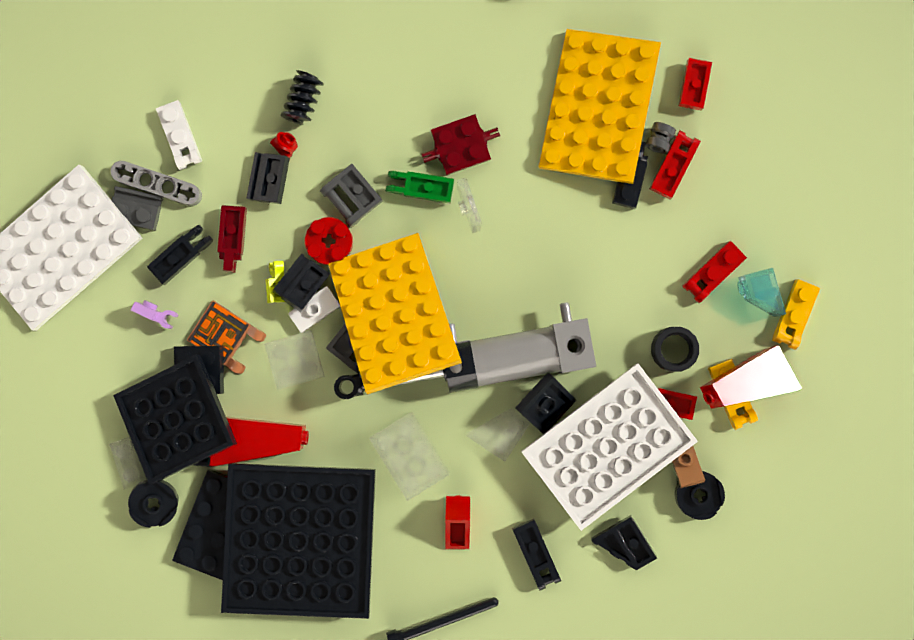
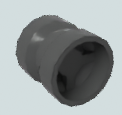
M654 122L651 128L652 135L647 139L645 146L654 152L667 154L670 148L669 141L674 137L676 129L665 123Z

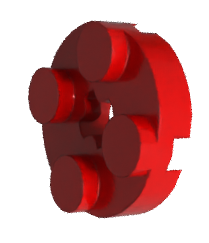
M324 217L311 223L305 235V247L308 254L320 264L328 265L343 260L351 253L353 236L348 226L341 220L333 217ZM327 235H332V239L336 241L335 244L330 245V248H327L326 244L323 243V238H327Z

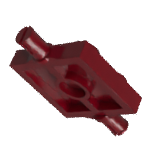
M476 114L431 129L434 139V150L421 153L422 158H424L423 161L426 163L438 158L443 165L446 176L491 160L487 141L500 137L499 130L496 127L484 132L478 123Z

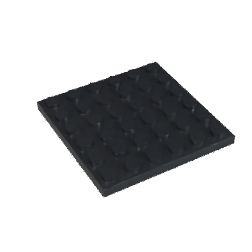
M228 464L221 613L369 619L376 469Z

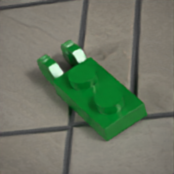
M409 171L407 173L388 172V177L391 179L406 180L405 188L387 185L386 192L451 204L454 179Z

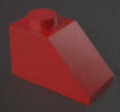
M446 496L445 549H469L470 496Z

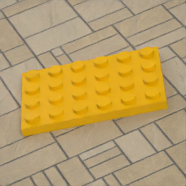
M566 29L539 169L629 184L634 183L661 42Z
M419 233L328 264L367 395L462 363Z

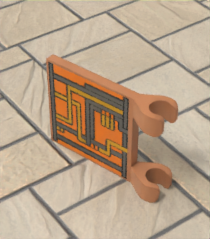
M212 300L187 341L195 346H223V364L234 373L242 374L246 368L245 365L232 357L247 334L260 342L264 341L266 334Z

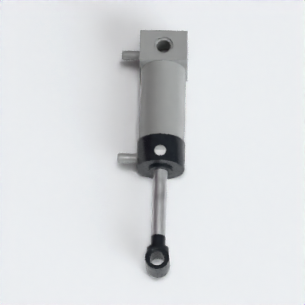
M561 303L560 311L563 323L552 324L549 327L461 342L457 340L455 324L451 323L449 326L462 363L398 385L444 377L445 381L448 382L449 392L453 393L475 389L479 386L545 375L547 372L566 373L596 367L588 319L572 321L569 303ZM570 339L574 340L577 345L576 351L573 353L567 348V343ZM361 375L340 376L334 384L335 394L341 399H351L364 395L365 389ZM345 380L353 383L354 388L350 394L344 393L341 389V385Z

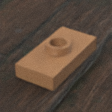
M693 446L672 461L681 488L705 482Z

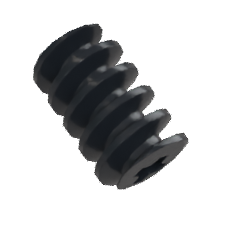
M296 70L299 75L293 78L296 84L290 86V90L293 93L287 95V99L290 102L284 104V108L287 111L282 112L281 117L293 123L304 125V121L312 120L306 113H314L315 111L309 106L310 103H318L312 96L321 94L315 87L323 86L324 83L310 73Z

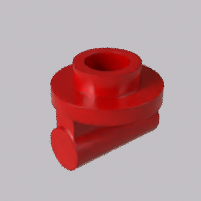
M279 132L270 141V144L280 155L289 158L292 157L298 147L295 137L287 132Z

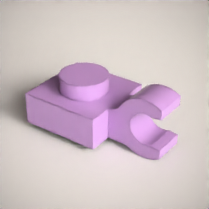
M144 300L143 303L134 302L131 311L158 322L164 328H173L172 325L167 323L166 319L169 315L178 317L175 311L166 310L160 312L156 310L158 305Z

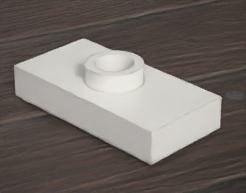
M326 286L312 297L301 313L293 309L288 315L299 331L303 333L338 309L340 303L328 286Z

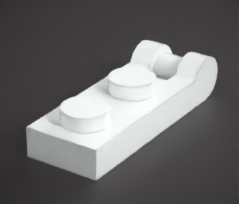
M176 100L156 108L178 169H185L188 164L193 162L194 164L202 162L181 103ZM189 149L190 154L183 156L182 151Z

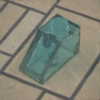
M773 268L738 277L739 282L737 286L741 296H744L747 302L774 317L786 314Z

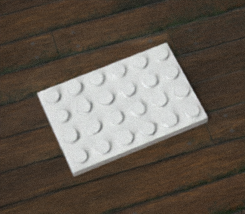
M77 165L0 233V292L30 329L37 331L143 238L82 165Z
M636 363L521 452L582 531L698 441L641 366Z

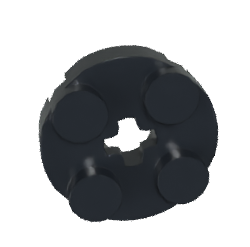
M702 471L705 482L681 488L679 481H677L675 488L677 506L685 515L696 520H706L714 517L725 501V491L722 483L714 475ZM699 488L702 492L706 493V496H703L700 502H698L697 498H694V493Z
M147 480L138 483L130 493L128 499L129 514L137 524L143 527L164 526L173 519L177 512L178 494L175 488L165 480L149 485ZM157 498L160 506L158 508L156 506L148 507V499Z

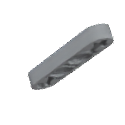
M117 161L111 167V176L122 184L187 206H195L202 200L201 190L197 186L126 161ZM125 168L128 172L133 173V178L127 175H123L121 178V175L118 173L119 169L124 170ZM146 173L150 174V184L142 186L140 184V177ZM172 181L174 185L173 191L165 194L162 191L163 183ZM180 189L186 192H190L193 189L192 192L196 194L195 198H190L188 201V197L179 193Z

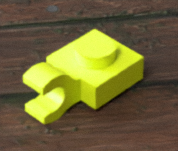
M273 261V263H269V272L272 278L265 279L267 303L285 302L278 294L272 292L284 276V262Z

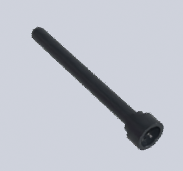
M493 597L403 632L396 629L386 632L387 639L410 640L497 607L499 601Z

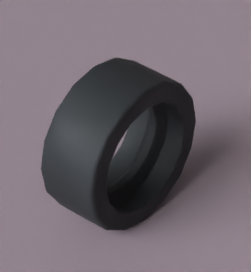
M668 327L661 330L654 337L651 344V354L654 362L660 368L671 372H682L689 369L697 361L699 343L696 336L690 330L683 327ZM671 335L683 337L689 346L687 358L680 363L668 362L661 353L663 341Z

